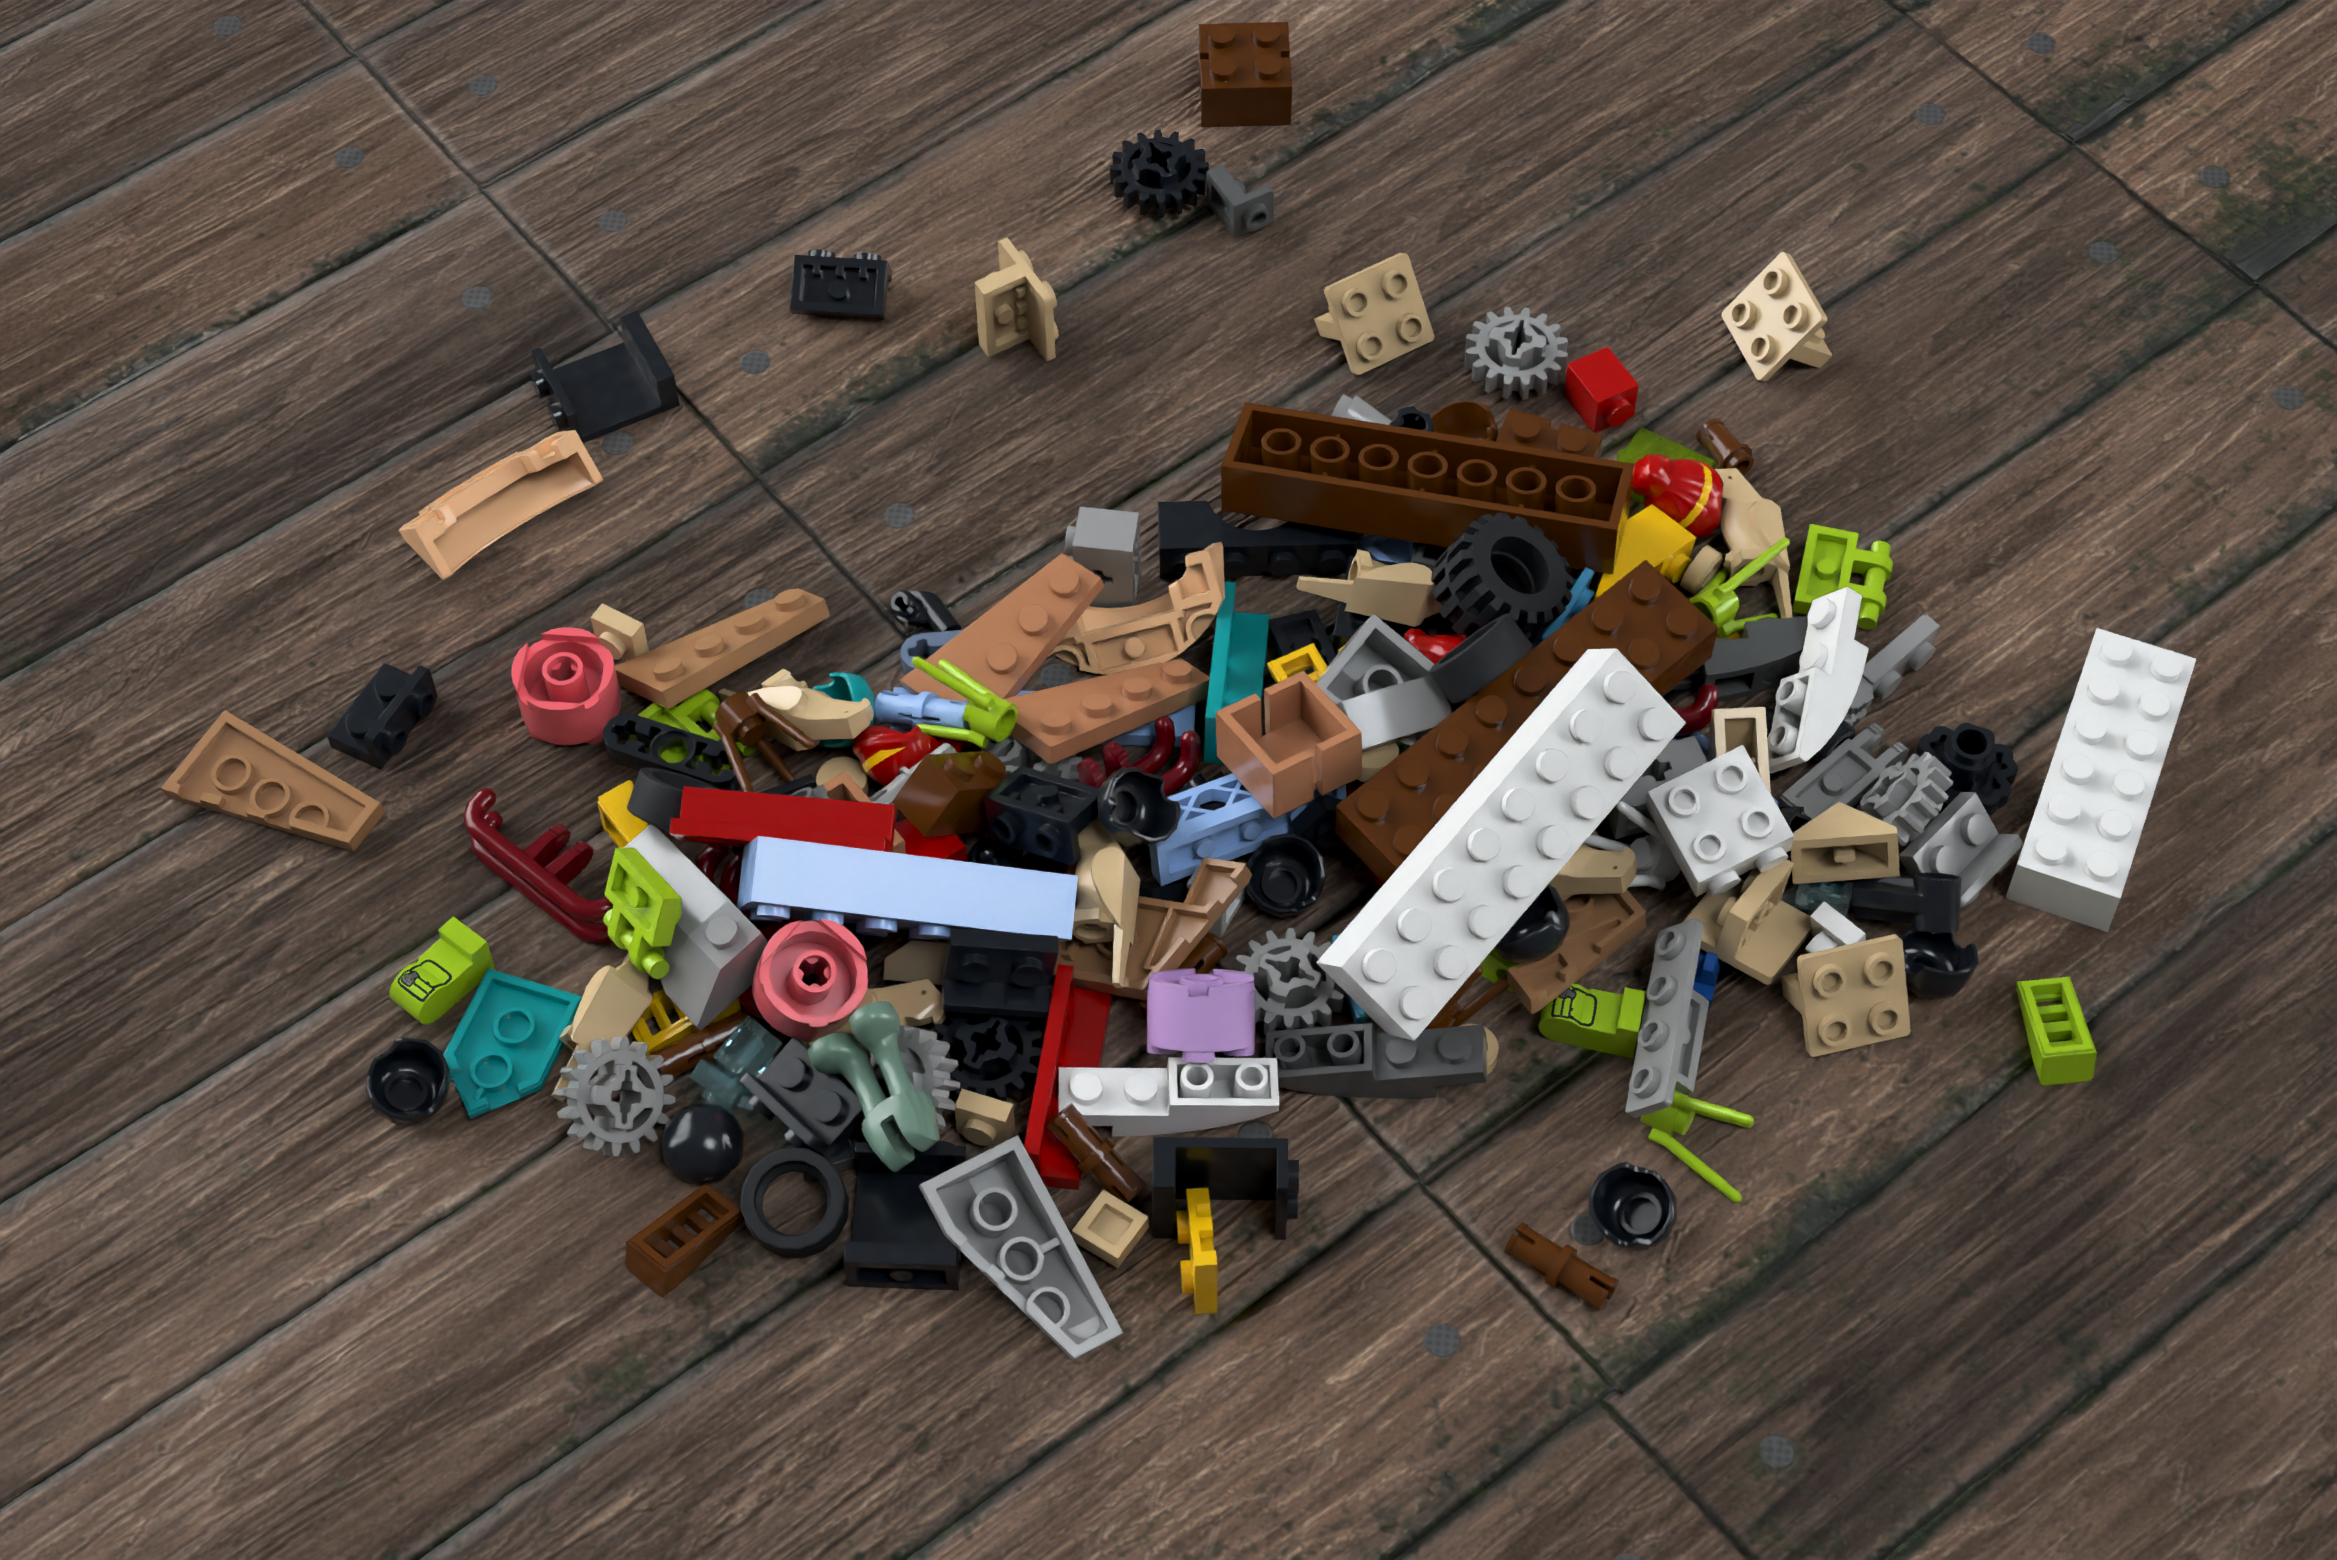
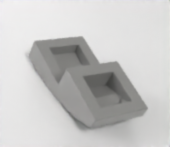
M1431 675L1375 690L1336 704L1362 732V751L1391 745L1403 738L1427 733L1452 714L1446 695Z

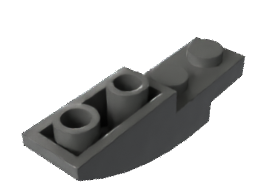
M1808 615L1780 619L1765 617L1756 621H1746L1741 639L1717 638L1712 657L1672 690L1697 688L1699 691L1702 685L1711 683L1718 688V702L1754 695L1780 686L1781 679L1799 673V659L1804 647Z
M1372 1023L1266 1032L1265 1058H1277L1278 1087L1340 1097L1411 1099L1437 1097V1086L1487 1083L1486 1032L1483 1025L1424 1029L1415 1041L1390 1036L1387 1033H1376Z

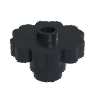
M1970 723L1960 724L1955 731L1945 726H1937L1930 734L1924 735L1919 740L1916 754L1919 757L1925 752H1929L1952 772L1949 778L1953 781V785L1944 791L1949 797L1943 802L1942 809L1938 812L1939 814L1961 792H1976L1989 816L1994 814L1998 808L2007 804L2011 793V785L2014 783L2018 772V766L2013 760V751L2010 747L2003 744H1994L1995 736L1991 730Z

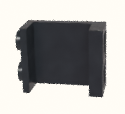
M638 311L620 317L625 342L561 367L552 369L541 348L532 350L536 370L529 372L530 379L539 399L547 397L551 403L547 405V409L552 423L558 432L564 429L565 431L576 430L582 443L680 406L675 376Z
M1153 1137V1238L1176 1239V1199H1186V1189L1208 1188L1210 1200H1275V1240H1286L1287 1219H1298L1299 1160H1288V1138Z
M938 1141L925 1152H921L913 1147L915 1159L898 1172H893L872 1150L869 1143L856 1142L855 1157L858 1179L851 1242L845 1241L843 1260L848 1287L959 1291L962 1252L945 1237L919 1185L967 1161L966 1146H955L950 1142Z

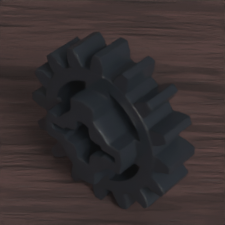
M1155 130L1154 138H1147L1141 132L1137 133V143L1133 144L1130 141L1124 140L1122 142V152H1114L1112 155L1113 165H1110V184L1113 185L1115 198L1124 197V207L1127 209L1136 204L1139 205L1140 215L1145 216L1150 209H1155L1158 217L1161 218L1164 217L1165 210L1170 208L1176 214H1182L1183 203L1195 207L1197 205V195H1205L1207 192L1209 162H1205L1204 149L1195 150V140L1192 138L1185 140L1183 143L1180 142L1179 132L1174 131L1169 138L1163 137L1161 130Z
M948 1012L950 1026L944 1024L935 1025L936 1040L948 1042L950 1045L945 1058L951 1059L952 1055L957 1057L958 1064L963 1066L961 1072L956 1068L950 1073L951 1080L960 1082V1088L954 1090L956 1091V1101L961 1089L1007 1102L1006 1097L1013 1095L1020 1101L1026 1099L1025 1083L1035 1086L1044 1041L1042 1030H1034L1033 1018L1021 1017L1018 1019L1015 1016L972 1013L961 1015L957 1012ZM1012 1038H1014L1022 1048V1055L1018 1053L1017 1046L1010 1043Z

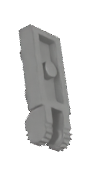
M1923 614L1865 664L1856 695L1844 717L1847 723L1853 727L1856 724L1858 725L1867 714L1866 707L1871 704L1876 696L1882 700L1887 698L1898 687L1903 679L1901 675L1911 667L1917 671L1932 657L1936 650L1932 642L1940 625L1931 617Z
M1874 722L1852 740L1846 739L1826 759L1824 758L1787 789L1779 797L1778 807H1804V812L1801 814L1810 817L1812 820L1838 802L1854 807L1862 799V796L1876 784L1881 772L1892 765L1895 766L1899 761H1904L1909 753V749L1901 742H1896L1877 759L1869 755L1870 750H1873L1880 743L1885 733V730Z

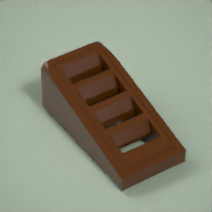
M704 1183L626 1241V1268L656 1294L664 1297L682 1283L744 1221L742 1210L711 1185ZM703 1209L717 1221L711 1224L697 1212ZM687 1224L691 1229L697 1232L698 1235H692L685 1228H683V1226ZM669 1240L679 1247L677 1251L667 1244Z

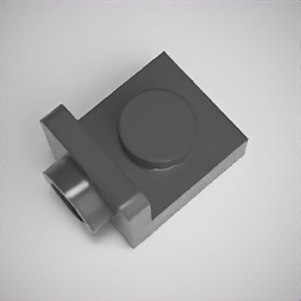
M1223 164L1207 171V204L1233 238L1258 230L1273 221L1274 191L1269 185L1247 193L1241 180H1234Z

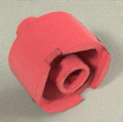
M570 627L556 628L541 634L542 640L530 647L526 643L515 656L511 675L521 715L531 737L539 741L558 745H576L584 742L596 744L604 739L603 730L606 724L612 718L618 716L622 703L613 656L609 649H606L599 643L598 637L591 632Z
M819 919V921L799 920L785 925L769 940L754 971L751 993L759 1012L777 1031L802 1041L811 1042L838 1031L849 1021L850 1016L855 1012L867 991L868 968L864 948L851 931L834 921ZM812 972L817 974L820 978L817 984L814 983L808 986L802 981L803 976L807 977Z

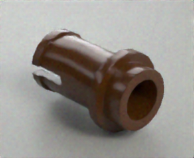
M1720 419L1709 420L1703 427L1711 435L1708 437L1703 430L1699 429L1696 440L1718 462V469L1737 468L1744 476L1754 463V459L1751 457L1752 449L1747 444H1740Z

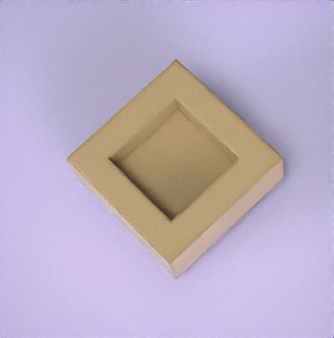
M603 603L591 616L595 636L598 637L599 643L606 649H609L613 659L619 660L621 658L628 661L649 652L643 623Z
M961 1089L955 1108L958 1134H962L969 1141L981 1146L999 1145L1013 1137L1015 1133L1013 1104Z
M1102 1190L1073 1228L1072 1237L1076 1244L1119 1268L1149 1228V1217Z

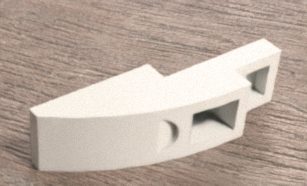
M1849 587L1812 600V605L1808 612V626L1804 647L1799 659V673L1781 679L1776 693L1773 723L1767 739L1769 773L1806 762L1822 749L1838 729L1856 695L1864 672L1869 648L1854 640L1862 595Z
M1168 1057L1167 1068L1059 1067L1058 1113L1072 1103L1091 1126H1112V1136L1174 1134L1252 1120L1279 1111L1277 1058H1215V1061L1193 1063L1183 1061L1182 1057Z

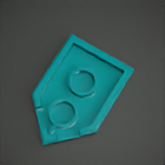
M490 968L487 969L443 1054L470 1119L543 1089L565 1045L558 1038L564 1028L573 1024L583 996Z

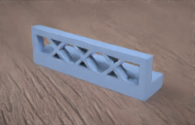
M1233 773L1167 797L1168 799L1180 803L1179 822L1177 829L1166 841L1148 845L1152 874L1158 883L1163 886L1192 875L1196 868L1199 869L1204 857L1230 861L1254 852L1260 847L1264 839L1273 835L1292 833L1289 823L1312 801L1273 819L1249 791H1246L1245 786ZM1346 784L1327 793V795L1344 800L1347 797ZM1317 789L1314 790V800L1321 794ZM1212 800L1226 803L1225 807L1214 811L1199 808L1201 804Z

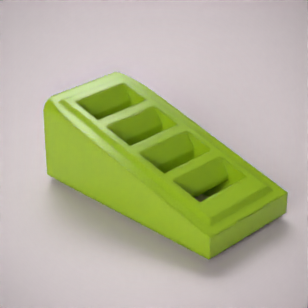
M2070 977L2017 982L2018 1000L2040 1084L2046 1086L2090 1081L2094 1075L2097 1052ZM2062 1001L2060 1005L2039 1007L2036 1005V1003Z

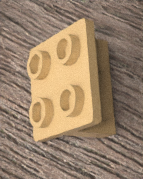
M1006 237L998 241L1000 271L990 273L985 278L974 282L979 345L985 354L990 357L1030 339L1045 361H1050L1056 358L1055 339L1059 336L1053 314V308L1057 306L1055 293L1047 281L1041 282L1036 276L1028 255L1023 250L1017 251Z
M1781 252L1721 314L1757 380L1768 381L1789 359L1821 368L1832 357L1830 350L1823 340L1825 333L1821 328L1827 322V316L1792 256L1788 253Z
M1398 253L1326 286L1324 293L1329 305V312L1314 319L1320 336L1341 341L1350 371L1356 375H1361L1433 341L1435 337L1409 256L1405 253Z
M1786 859L1778 866L1765 872H1760L1758 868H1754L1746 880L1740 878L1741 881L1736 886L1719 895L1712 896L1709 890L1684 920L1696 918L1704 924L1700 948L1706 952L1717 954L1718 958L1760 982L1767 985L1771 984L1812 930L1809 915L1781 900L1794 863Z
M1896 934L1800 955L1797 958L1798 973L1781 976L1783 996L1802 1014L1805 1047L1812 1057L1904 1037L1911 1032L1903 941Z

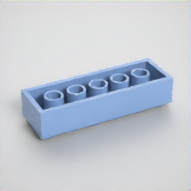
M757 836L745 845L743 849L737 908L740 911H749V920L754 922L782 924V920H789L790 917L803 918V921H819V919L834 921L842 926L843 923L856 924L855 933L868 936L885 937L888 936V932H897V929L909 931V940L918 939L940 942V939H948L950 928L1058 936V944L1072 940L1078 876Z

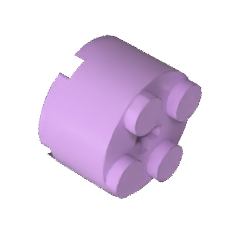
M1196 968L1163 970L1150 974L1147 987V1052L1151 1054H1175L1182 1051V1060L1193 1063L1215 1061V1052L1221 1051L1229 1056H1250L1255 1054L1256 988L1254 987V976L1245 972L1226 969H1213V974H1196Z

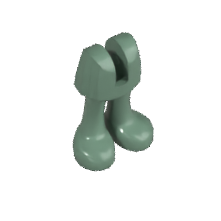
M878 1001L859 1008L850 1016L848 1023L853 1034L839 1032L826 1035L815 1041L807 1053L811 1065L818 1072L841 1074L849 1081L857 1094L865 1116L862 1122L864 1137L885 1165L893 1172H898L915 1159L913 1147L921 1152H925L940 1141L939 1126L931 1094L924 1090H915L904 1067L898 1045L900 1033L899 1015L891 1003ZM868 1049L874 1055L885 1078L891 1096L887 1099L873 1071Z

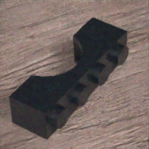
M1207 501L1158 502L1160 579H1181L1187 569L1185 556L1202 551L1209 545L1217 542H1222L1224 577L1230 579L1243 576L1289 577L1291 575L1324 574L1336 576L1346 574L1349 557H1355L1357 553V532L1290 521L1271 529L1246 530L1223 521L1214 513Z

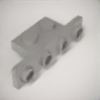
M1696 918L1668 927L1658 933L1625 1112L1634 1118L1671 1106L1675 1090L1685 1095L1694 1092L1709 1001L1693 990L1704 924Z

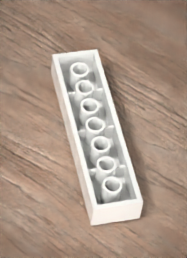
M1588 649L1316 963L1388 1035L1415 1041L1686 722L1618 649Z

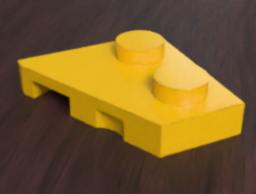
M1208 1188L1186 1189V1210L1176 1211L1178 1244H1189L1190 1260L1180 1261L1182 1294H1193L1195 1314L1217 1313V1255L1213 1246L1214 1233Z

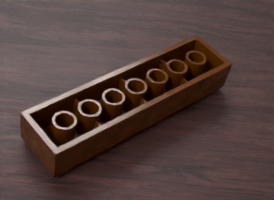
M1245 402L1221 465V510L1440 547H1449L1474 520L1477 521L1481 516L1490 514L1494 517L1497 513H1507L1512 520L1519 516L1526 519L1529 526L1534 528L1537 525L1545 531L1543 535L1549 541L1554 540L1559 547L1557 552L1560 556L1566 558L1570 568L1584 570L1587 567L1595 572L1613 574L1630 511L1635 464Z
M1644 560L1527 653L1505 673L1488 684L1336 805L1335 833L1386 883L1588 649H1618L1663 697L1712 657L1718 627L1647 560Z

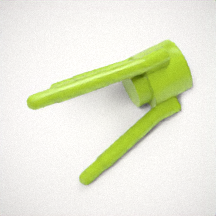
M1784 537L1773 546H1770L1728 581L1726 580L1730 575L1729 568L1724 567L1697 595L1689 599L1693 605L1718 627L1717 633L1721 638H1726L1736 631L1743 630L1746 621H1756L1765 617L1778 619L1775 613L1734 620L1739 608V600L1733 590L1788 547L1790 544L1788 538Z
M918 656L912 659V664L969 700L964 710V720L969 723L971 730L917 724L916 726L921 728L922 733L934 737L968 741L982 748L988 745L990 739L1000 743L1009 737L1018 718V708L1016 705L1000 698L946 659L939 660L938 666L940 668Z
M1675 1090L1671 1106L1641 1116V1123L1652 1127L1648 1137L1649 1140L1666 1147L1733 1202L1739 1203L1742 1200V1195L1675 1140L1672 1135L1675 1132L1685 1135L1691 1126L1695 1113L1744 1128H1751L1753 1126L1754 1118L1751 1115L1694 1099Z

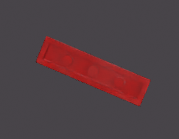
M683 786L680 818H671L669 834L681 842L744 847L757 836L893 852L897 807L892 804Z
M1060 964L1057 966L1024 1147L1045 1186L1079 1190L1082 1172L1076 1166L1079 1161L1046 1126L1058 1114V1068H1101L1112 1007V994L1075 988L1074 966Z

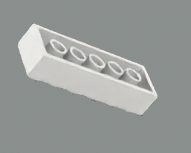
M2099 628L2096 629L2005 899L2108 932L2121 899L2196 658Z

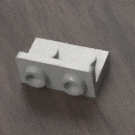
M1961 792L1924 829V833L1908 845L1899 855V858L1909 876H1913L1916 873L1929 872L1953 874L1962 877L1961 908L1976 900L1980 889L1995 874L2003 871L2010 864V858L2023 846V842L2018 834L1998 833L1976 792Z

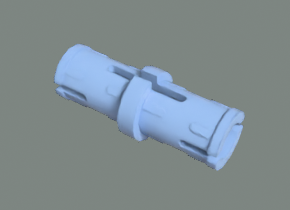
M883 690V693H879L875 701V717L881 723H897L914 727L917 724H928L971 730L969 723L964 720V710L968 701L939 698L936 693L923 691L919 695H910L889 690Z

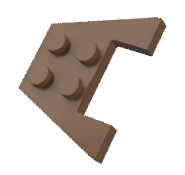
M1204 857L1183 903L1139 896L1133 945L1130 943L1123 988H1115L1112 984L1114 939L1108 942L1085 944L1084 941L1072 934V940L1058 944L1059 953L1053 973L1054 979L1058 964L1074 966L1075 988L1095 990L1101 993L1147 1001V987L1150 974L1163 970L1177 969L1250 882L1252 873L1246 863ZM1077 862L1074 865L1068 864L1067 874L1075 875Z
M1627 889L1624 894L1572 895L1563 901L1569 913L1570 927L1561 947L1541 961L1521 963L1507 969L1509 987L1531 1014L1544 1008L1573 983L1577 982L1646 927V911Z

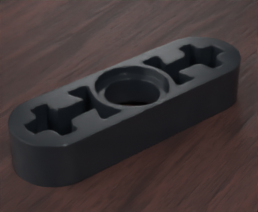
M635 714L618 715L612 718L603 730L607 754L616 764L640 771L641 768L663 769L700 780L721 790L738 791L740 789L722 742ZM630 735H636L637 741L629 739L625 745L619 744L618 739L627 740ZM678 746L688 751L686 758L678 763H667L660 758L661 754L670 747ZM645 748L650 749L649 754H646ZM699 756L703 757V762L699 761ZM724 764L730 766V771L722 770L719 775H713L712 769L720 770Z

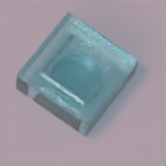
M1856 880L1799 884L1794 907L1814 912L1825 901L1847 918L1852 904V892Z
M748 1015L713 1057L741 1079L746 1072L753 1076L761 1074L772 1062L774 1053L783 1043Z
M703 1059L699 1060L689 1078L705 1087L701 1095L704 1099L712 1104L722 1106L729 1112L733 1105L753 1110V1107L747 1101L752 1092L739 1081L741 1077L722 1065Z

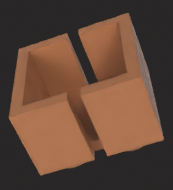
M1304 671L1264 689L1266 734L1262 736L1261 699L1256 693L1215 712L1217 757L1273 819L1314 800V790L1316 789L1321 795H1325L1362 777V732Z

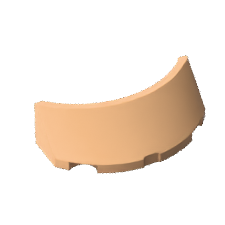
M576 430L557 432L524 451L515 452L457 487H454L419 511L420 515L404 524L399 529V532L414 551L442 580H445L468 560L502 536L551 507L603 481V478Z
M1222 542L1213 543L1202 551L1186 555L1185 564L1187 569L1183 577L1170 584L1168 587L1169 593L1142 604L1127 607L1104 608L1088 606L1050 653L1049 657L1054 655L1068 663L1079 666V670L1107 675L1150 664L1165 663L1185 651L1204 633L1217 615L1225 599Z

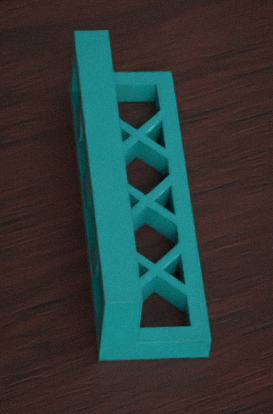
M1224 582L1225 599L1217 612L1205 714L1204 763L1224 764L1217 757L1215 712L1255 693L1261 699L1262 705L1269 635L1268 620L1270 615L1235 612L1236 582Z

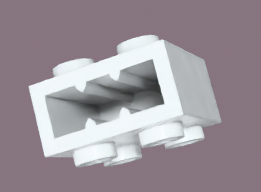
M1743 745L1648 791L1646 807L1696 897L1709 890L1712 896L1722 894L1741 881L1740 875L1756 867L1760 872L1768 871L1788 858L1786 852L1791 850L1794 834Z

